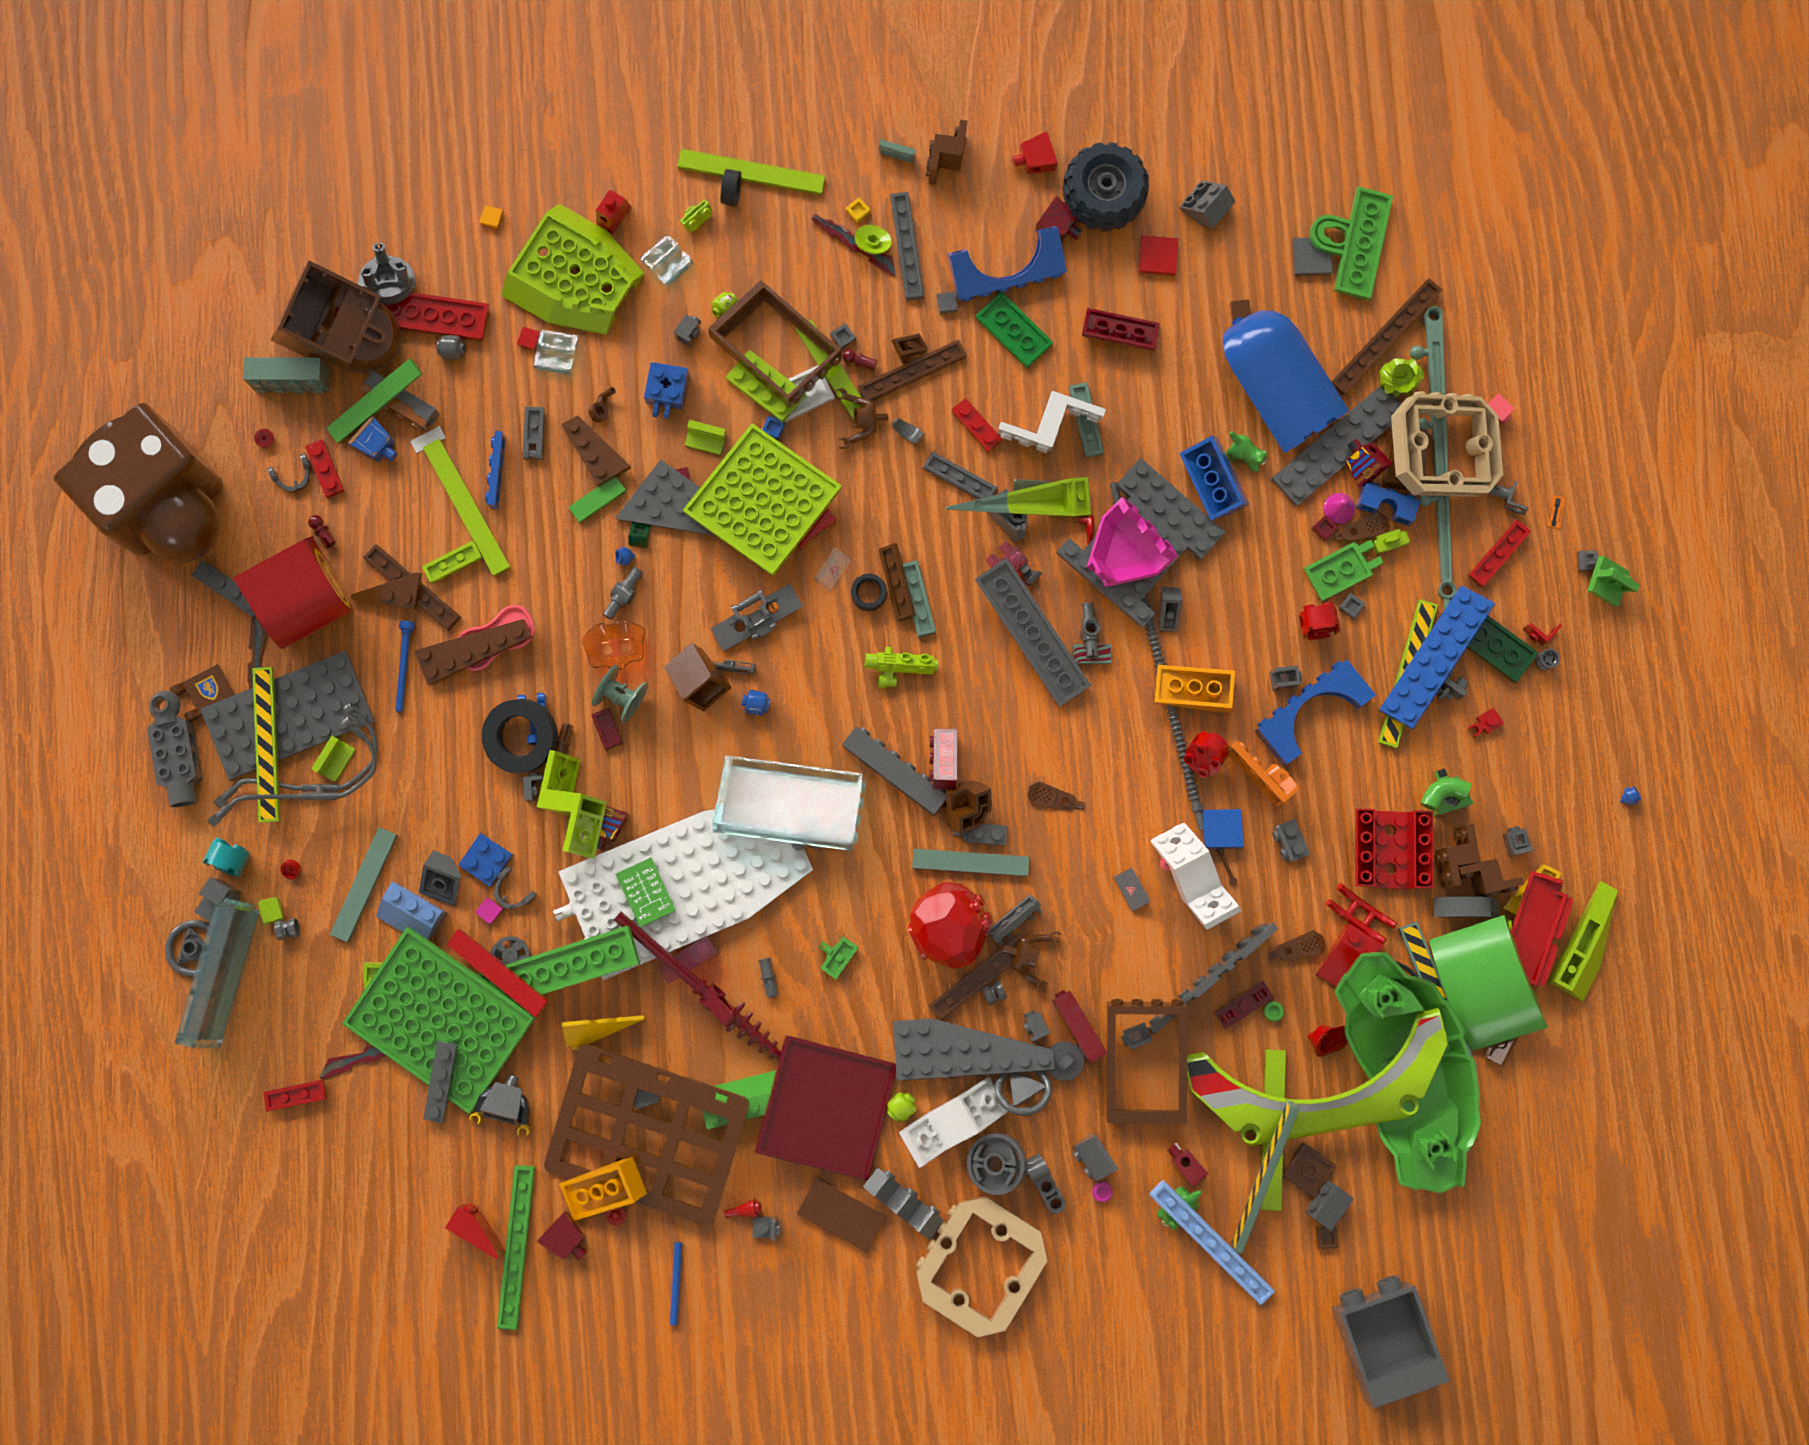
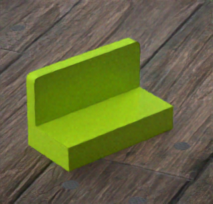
M689 420L685 446L721 455L727 436L726 429Z
M331 736L311 769L337 782L356 749Z

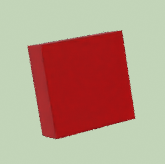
M522 327L517 345L536 351L541 332Z

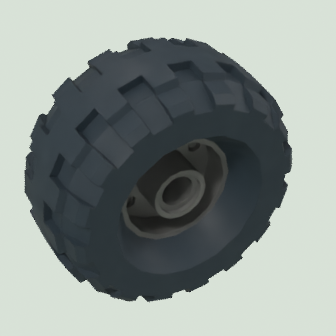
M1100 142L1093 144L1090 148H1083L1075 158H1072L1064 176L1063 196L1065 204L1079 223L1083 222L1087 225V228L1093 230L1098 228L1102 229V231H1111L1113 228L1121 229L1125 227L1129 222H1133L1138 217L1148 196L1149 175L1143 166V161L1126 146L1124 148L1117 146L1118 143L1109 142V144H1103Z

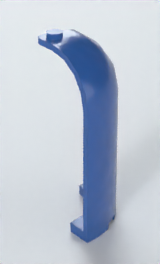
M1261 310L1243 319L1240 316L1231 322L1233 326L1229 327L1223 334V349L1226 359L1284 453L1304 442L1312 435V431L1315 434L1327 427L1328 424L1339 419L1349 411L1302 334L1288 317L1276 311Z

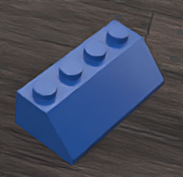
M1210 436L1179 453L1211 521L1250 505L1218 437Z

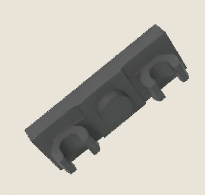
M1029 894L989 929L988 935L996 943L998 942L1002 946L1005 945L1002 942V938L1007 936L1012 939V935L1009 932L1020 927L1027 917L1033 921L1032 913L1034 911H1037L1039 914L1042 913L1039 908L1041 904Z

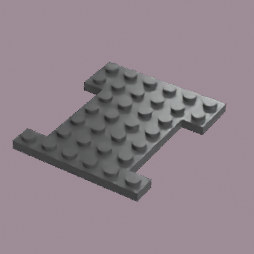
M1139 458L1115 486L1129 498L1128 501L1137 507L1139 510L1138 514L1145 520L1148 519L1158 530L1157 533L1162 539H1167L1171 543L1178 557L1187 548L1201 560L1225 533L1220 526L1213 520L1211 521L1204 512L1142 458ZM1068 538L1056 554L1140 628H1143L1155 612L1141 600L1177 558L1158 576L1105 587L1096 573L1087 568L1095 538L1084 550Z

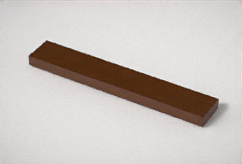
M958 339L859 385L858 389L863 398L874 401L966 358L967 355Z
M377 544L363 557L390 581L411 575L410 572ZM421 583L418 605L449 631L461 616Z
M1020 933L1006 945L1016 948L1019 939L1023 936ZM1002 947L928 1006L941 1021L1010 967L1013 963V955L1003 953Z

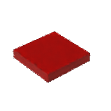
M1142 235L1138 273L1175 276L1178 238Z

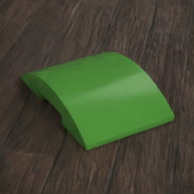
M1505 915L1429 940L1448 1001L1465 1031L1464 1038L1471 1051L1548 1028L1535 992L1532 990L1519 957V951Z

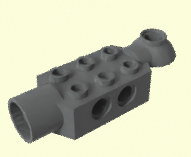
M167 690L155 693L149 701V711L155 722L147 728L156 783L166 787L169 807H183L198 802L195 785L203 779L194 724L177 717L181 708V702L174 692ZM163 701H166L165 708L161 710V703Z

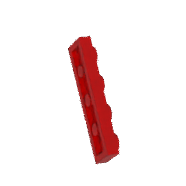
M1516 519L1467 576L1481 588L1484 587L1531 531Z

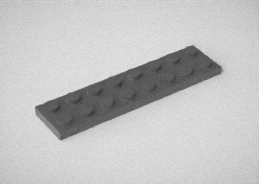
M1379 386L1271 480L1297 507L1346 465V459L1353 454L1348 447L1350 442L1358 439L1363 446L1373 442L1392 425L1391 416L1400 407L1401 403L1392 393L1385 394L1384 387Z
M1007 558L974 579L1059 707L1091 686Z

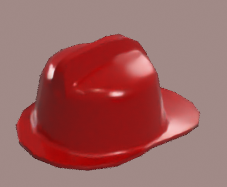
M1320 1025L1307 1035V1038L1315 1048L1316 1056L1319 1057L1336 1052L1348 1043L1345 1035V1025L1334 1028Z

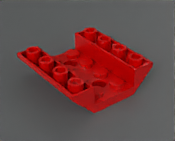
M1356 808L1355 886L1381 889H1434L1433 811L1414 810L1411 812H1396ZM1387 826L1394 828L1395 833L1393 836L1386 834L1385 828ZM1387 864H1392L1395 868V872L1392 875L1385 871Z

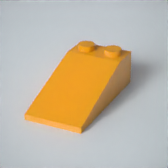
M1158 665L1155 703L1211 712L1232 713L1235 671Z
M633 1157L614 1162L559 1184L574 1221L634 1203L647 1194Z

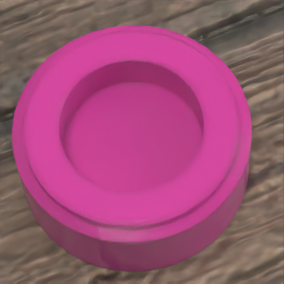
M1100 1181L1093 1186L1092 1194L1096 1200L1106 1202L1112 1197V1187L1108 1183Z

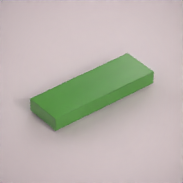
M616 477L595 488L568 508L578 522L582 523L620 497L626 490Z

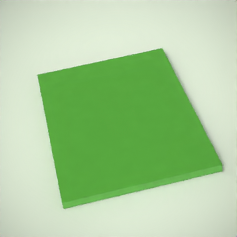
M408 926L342 1024L427 1085L430 1084L437 1042L444 1041L459 1044L449 1100L470 1115L475 1108L479 1095L490 1087L536 1017Z

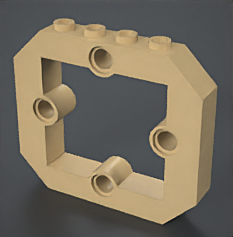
M1424 391L1415 392L1413 396L1406 398L1391 416L1396 477L1413 495L1479 497L1488 494L1503 476L1499 416L1482 397H1475L1473 394L1457 396V393L1441 395V392L1425 394ZM1419 414H1432L1436 418H1444L1448 415L1471 416L1473 438L1467 441L1466 450L1468 454L1474 456L1476 478L1463 477L1462 473L1458 470L1446 472L1438 477L1423 476L1421 450L1427 448L1429 440L1427 435L1420 431Z
M987 1196L962 1201L957 1206L953 1204L947 1214L950 1216L948 1221L940 1225L937 1230L939 1233L936 1240L932 1239L926 1248L928 1250L925 1258L921 1256L915 1266L918 1268L917 1276L923 1302L976 1337L1006 1331L1048 1261L1042 1234L1038 1229ZM972 1213L992 1225L991 1233L996 1240L1006 1241L1011 1237L1032 1250L1018 1275L1009 1276L1005 1279L1004 1290L1006 1295L991 1319L969 1305V1297L965 1290L956 1288L948 1292L931 1281L947 1254L952 1253L956 1249V1240ZM999 1225H1004L1007 1228L1004 1235L996 1234V1228ZM942 1239H951V1246L943 1248L941 1246ZM1010 1283H1019V1289L1016 1292H1011L1009 1290ZM956 1295L964 1297L962 1304L957 1305L953 1302Z

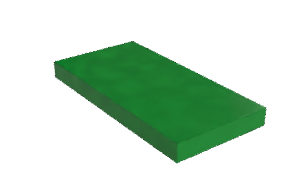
M1000 292L975 316V319L1026 369L1054 344L1003 292Z

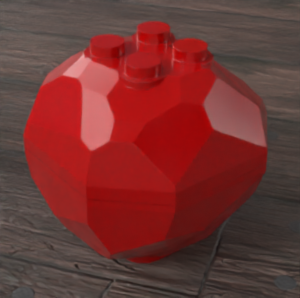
M944 882L931 888L919 897L910 912L911 921L908 925V930L923 960L930 959L952 969L966 967L975 961L985 944L988 931L991 929L990 924L993 923L990 912L986 913L982 907L985 905L981 894H974L961 884Z

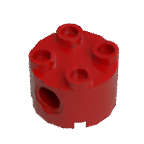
M1326 602L1316 607L1313 604L1303 607L1304 611L1299 614L1304 639L1308 637V640L1325 639L1330 637V633L1334 632V635L1341 631L1337 609L1333 602Z
M1202 731L1194 737L1187 748L1184 762L1193 771L1198 773L1200 777L1212 776L1218 773L1229 756L1228 743L1217 733L1212 732L1209 734L1207 731Z

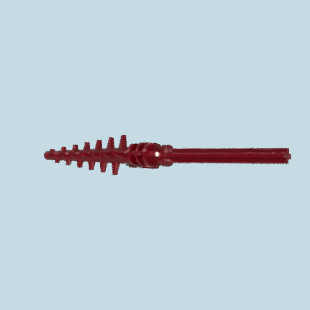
M622 911L613 919L621 927L630 926L632 936L693 989L692 993L700 996V1003L707 1010L711 1011L723 1026L727 1027L726 1032L737 1027L740 1030L736 1036L737 1039L746 1034L750 1038L747 1043L748 1046L756 1042L760 1046L758 1049L759 1053L766 1050L770 1054L768 1057L770 1060L776 1058L779 1061L781 1051L776 1047L778 1042L776 1040L770 1042L767 1039L770 1032L766 1031L762 1034L758 1030L762 1024L760 1021L755 1025L749 1022L753 1012H749L746 1016L740 1014L745 1006L744 1002L740 1003L737 1007L732 1006L725 998L726 993L712 982L708 985L704 978L700 980Z

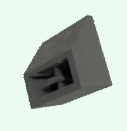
M1202 180L1196 185V188L1190 195L1184 199L1179 208L1201 226L1214 228L1236 201L1226 185Z

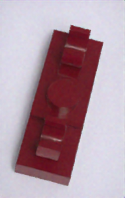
M1262 981L1214 1014L1224 1029H1227L1272 1000L1274 996L1265 982Z

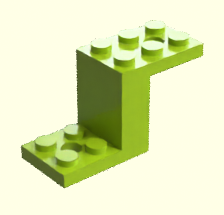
M550 750L537 808L570 816L563 851L594 859L607 801L574 793L581 759Z

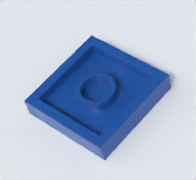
M1241 809L1202 810L1204 824L1203 841L1207 849H1240L1244 847Z

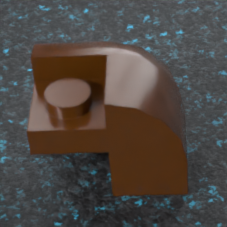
M977 781L958 782V787L946 791V804L942 805L943 812L948 824L956 832L962 834L982 825L981 822L985 819L987 813H991V788Z

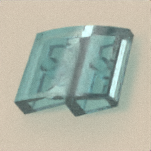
M668 235L640 257L643 264L666 288L694 264L693 260Z
M541 330L537 343L538 350L533 363L534 369L571 375L578 336Z

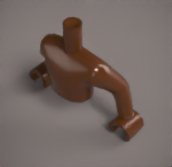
M844 388L835 390L842 393V397H838L836 400L844 399L864 406L854 408L853 417L855 428H863L865 431L848 438L838 439L843 440L845 443L839 449H846L851 443L873 435L877 431V421H888V414H876L874 402L847 394Z
M1057 931L1051 934H1034L1021 937L1016 948L1004 945L1002 950L1003 953L1013 955V969L1023 978L1036 985L1037 990L1040 992L1046 991L1039 989V984L1048 983L1044 980H1039L1024 969V967L1035 968L1040 953V948L1030 943L1042 941L1059 943L1053 940L1054 934L1062 935Z

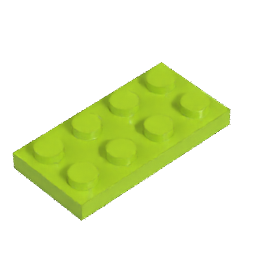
M749 350L744 355L787 394L797 387ZM739 363L725 377L728 382L781 423H784L807 397V394L804 393L801 400L789 408Z

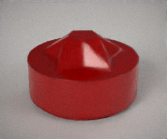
M262 428L255 433L254 441L259 447L266 448L273 443L274 435L269 429Z
M288 859L281 865L280 872L285 878L293 880L301 873V866L297 861Z
M622 1206L606 1212V1219L613 1226L622 1224L627 1216L626 1210Z

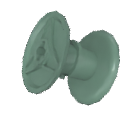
M615 664L598 685L591 705L597 706L605 697L612 700V704H619L624 707L621 722L625 724L641 704L647 692L648 683H642L635 691L629 689L626 683L621 684L616 681L619 666Z

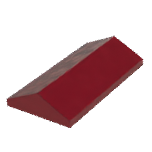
M1087 308L1082 336L1155 351L1160 323Z

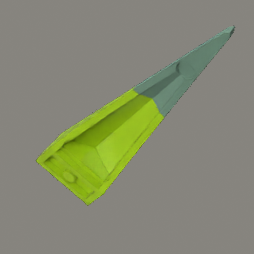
M1088 477L1055 481L947 506L945 509L1065 517L1091 515Z

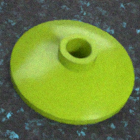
M865 225L856 231L855 242L861 250L869 254H882L890 248L891 237L881 227Z

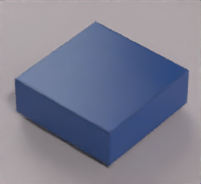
M768 416L762 430L779 441L786 422L781 423L776 418Z

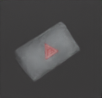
M835 547L814 577V580L831 591L851 559Z

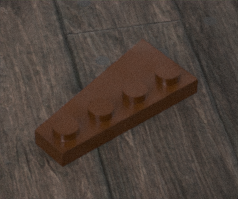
M578 415L561 424L598 487L631 469L630 465Z

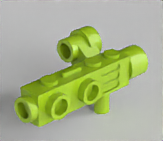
M886 647L885 653H866L864 668L882 671L883 673H879L878 688L896 687L897 676H893V672L933 674L934 671L938 670V660L928 654L893 653L892 647Z

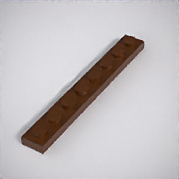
M1428 278L1331 381L1335 389L1344 396L1443 289Z

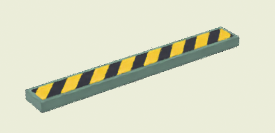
M1416 921L1398 928L1416 975L1419 978L1434 983L1443 998L1448 1000L1418 922ZM1465 1040V1043H1466V1046H1467V1049H1468V1052H1469V1056L1473 1058L1472 1053H1471V1051H1470V1049H1469V1046H1468V1044H1467V1042H1466V1040Z
M1286 1101L1231 1241L1235 1252L1242 1254L1298 1114L1299 1109L1293 1101Z

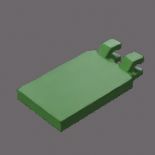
M1371 540L1359 546L1353 542L1303 569L1321 602L1373 575L1372 570L1384 563L1380 556L1369 562L1364 557L1363 553L1374 547Z

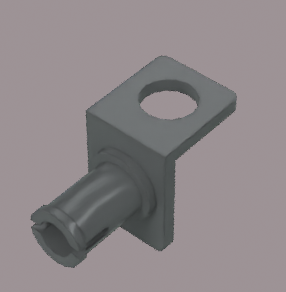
M1515 481L1513 488L1510 487V489L1497 484L1492 488L1489 493L1490 495L1503 498L1507 502L1504 509L1523 516L1526 515L1528 507L1510 501L1518 481Z

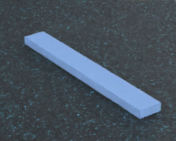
M1164 1180L1149 1193L1260 1305L1275 1292Z

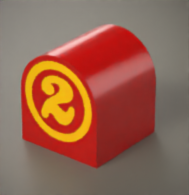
M313 536L297 542L233 577L259 622L270 638L281 649L293 645L353 612L352 605L344 588Z

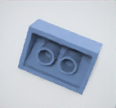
M392 882L381 899L376 917L401 932H404L406 927L409 926L430 941L447 912L402 885Z

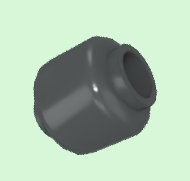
M444 335L437 341V353L444 360H459L466 353V344L462 342L459 336Z

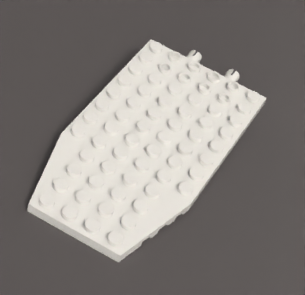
M783 799L707 810L599 854L594 859L590 858L558 871L570 902L566 906L553 910L558 922L572 915L577 916L585 936L584 939L622 928L613 920L621 911L639 926L616 873L652 858L676 911L641 927V929L668 952H672L749 919L813 871L805 850L797 851L791 845L792 839L798 834ZM633 937L641 964L657 958ZM641 964L628 967L610 974H606L601 977L603 980H606Z

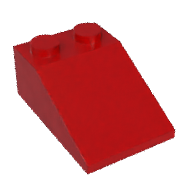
M1345 925L1316 975L1337 987L1343 975L1348 973L1360 954L1380 952L1384 945L1353 925Z
M472 1203L458 1206L445 1229L495 1259L503 1256L505 1249L483 1213L478 1211L480 1208Z

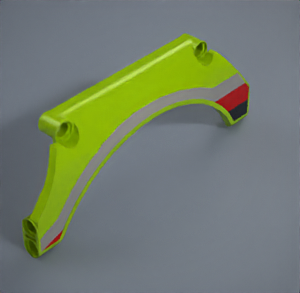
M1439 1008L1420 1011L1417 1013L1412 1031L1404 1046L1383 1071L1353 1090L1321 1099L1295 1100L1261 1093L1229 1076L1204 1052L1188 1055L1187 1076L1190 1091L1235 1133L1241 1132L1242 1141L1245 1145L1253 1147L1271 1142L1287 1100L1293 1101L1299 1109L1287 1140L1414 1117L1418 1110L1417 1099L1424 1097L1448 1043ZM1405 1103L1412 1104L1414 1111H1405L1403 1105ZM1247 1132H1254L1256 1139L1248 1141L1245 1138V1134Z

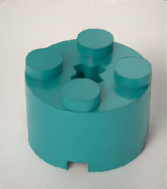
M216 837L211 842L202 863L207 866L213 865L214 869L240 878L250 856L245 848L236 844L231 847L227 841Z

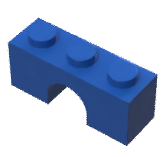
M1370 482L1362 487L1356 508L1373 514L1378 510L1380 503H1387L1393 509L1391 520L1410 526L1415 520L1420 501L1412 495H1402L1395 489H1384L1379 484Z

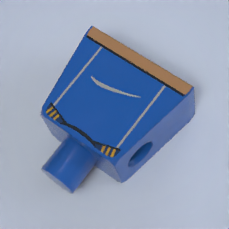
M373 416L366 421L348 442L356 451L377 462L381 461L383 457L391 462L398 454L392 449L395 441Z

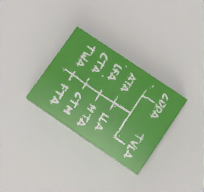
M652 858L616 873L640 928L676 911Z

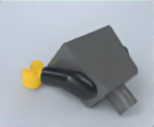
M509 1075L505 1084L496 1082L493 1087H489L481 1093L474 1108L475 1113L469 1117L470 1122L474 1120V1116H477V1125L483 1121L484 1117L518 1126L520 1123L517 1134L520 1135V1129L524 1128L527 1131L526 1136H528L530 1127L527 1124H529L530 1107L527 1097L523 1095V1090L517 1088L519 1078Z

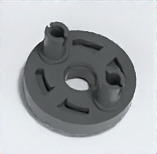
M993 1133L979 1138L972 1145L967 1158V1169L971 1180L980 1190L992 1195H1001L1013 1191L1022 1183L1027 1171V1158L1024 1149L1013 1137L1003 1133ZM994 1156L1002 1161V1169L999 1172L993 1171L990 1166V1160Z

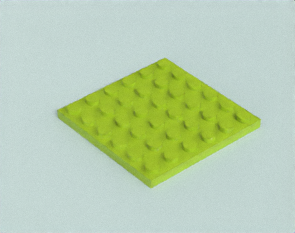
M752 423L682 511L767 573L774 576L841 491L842 485Z

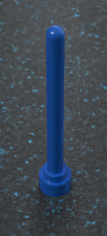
M411 621L399 622L402 643L395 707L398 713L403 711L410 634L415 630V622Z

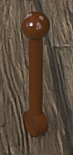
M1217 849L1228 872L1229 883L1235 885L1237 879L1232 875L1224 855L1225 850Z

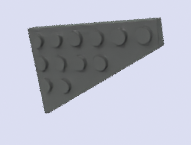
M661 459L616 517L619 521L671 528L678 531H689L690 533L714 535L682 511L700 487Z

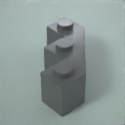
M877 1168L863 1187L875 1198L887 1205L895 1214L907 1221L919 1233L931 1239L944 1221L939 1216L940 1211L933 1205L928 1207L916 1197L918 1194L910 1187L905 1189L894 1180L896 1176L886 1169L883 1172Z

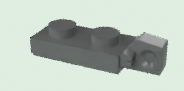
M982 824L980 827L962 834L953 829V836L963 837V841L967 843L1006 846L1007 826Z

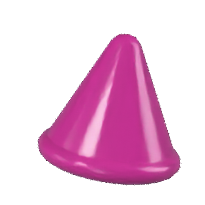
M1332 494L1324 503V514L1335 524H1344L1351 520L1354 515V502L1346 494Z

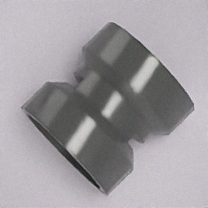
M1547 649L1539 653L1535 658L1537 668L1542 671L1552 669L1560 661L1558 652L1553 649Z
M296 918L289 919L286 922L282 920L275 922V934L279 941L285 940L287 937L296 938L300 936V927Z
M1000 980L995 982L993 986L982 988L989 1006L995 1004L997 1000L1007 999Z

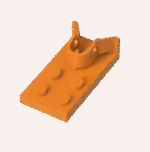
M1236 740L1229 746L1228 752L1232 760L1276 807L1285 803L1299 790L1298 785H1296L1288 772L1281 767L1272 764L1264 771L1261 767V762L1255 756L1251 757L1247 752L1248 748L1242 742Z

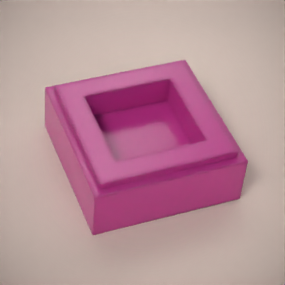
M487 897L475 913L491 925L504 909Z

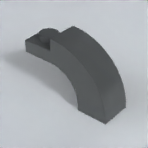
M1435 897L1434 917L1496 918L1499 917L1498 898Z

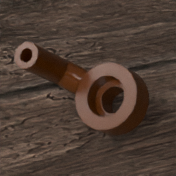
M610 387L599 394L597 402L589 407L588 413L593 421L599 423L607 418L608 411L604 406V401L616 393L614 387Z

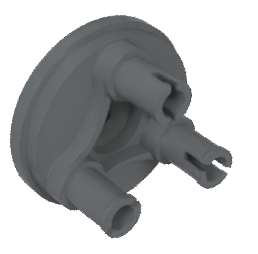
M376 242L373 244L374 259L367 262L361 269L358 285L380 295L379 302L383 305L398 303L406 299L414 290L416 283L414 271L404 260L389 256L386 253L384 243L379 242L380 248H378Z

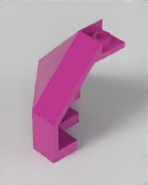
M1123 497L1102 516L1087 564V568L1096 573L1105 587L1158 576L1178 557L1171 543L1167 539L1163 540L1157 533L1158 530L1148 519L1145 520L1138 514L1139 510L1137 507Z

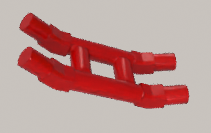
M1340 883L1337 886V890L1352 901V904L1347 911L1332 899H1329L1326 905L1338 916L1384 945L1387 938L1369 928L1370 924L1376 918L1383 924L1395 929L1398 923ZM1359 906L1368 912L1363 922L1353 916Z

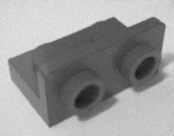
M1295 819L1273 827L1272 835L1275 842L1280 844V854L1284 861L1286 860L1287 863L1310 855Z

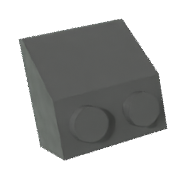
M1091 1133L1072 1146L1075 1150L1072 1153L1077 1161H1082L1086 1166L1083 1170L1089 1179L1094 1178L1095 1181H1098L1118 1170L1095 1134Z

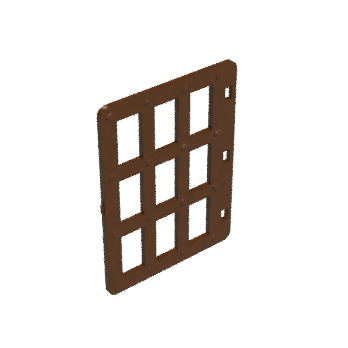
M584 1044L578 1049L544 1162V1168L547 1172L566 1179H572L591 1172L589 1169L561 1160L567 1139L606 1152L602 1167L617 1162L618 1157L624 1159L633 1157L636 1163L657 1169L651 1191L646 1189L647 1194L637 1200V1203L704 1226H709L715 1220L750 1103L745 1096L589 1044ZM601 1055L612 1058L610 1064L600 1061ZM587 1072L626 1084L621 1105L619 1106L581 1093ZM658 1075L670 1077L668 1083L657 1080ZM638 1089L678 1102L672 1123L632 1110ZM717 1093L727 1096V1101L723 1102L715 1099ZM577 1105L616 1118L610 1140L571 1127ZM691 1106L730 1119L724 1139L720 1140L684 1128L689 1107ZM628 1123L666 1135L667 1140L662 1156L660 1157L622 1144ZM679 1140L719 1153L713 1174L674 1162ZM669 1174L709 1187L703 1208L663 1195Z

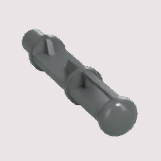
M724 660L723 663L712 661L718 670L752 675L756 671L755 663ZM736 663L750 664L751 666L737 665ZM735 669L748 670V671H751V673H750V672H743V671H736Z

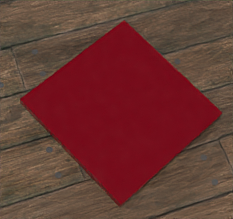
M785 1035L754 1152L868 1181L896 1075V1063Z

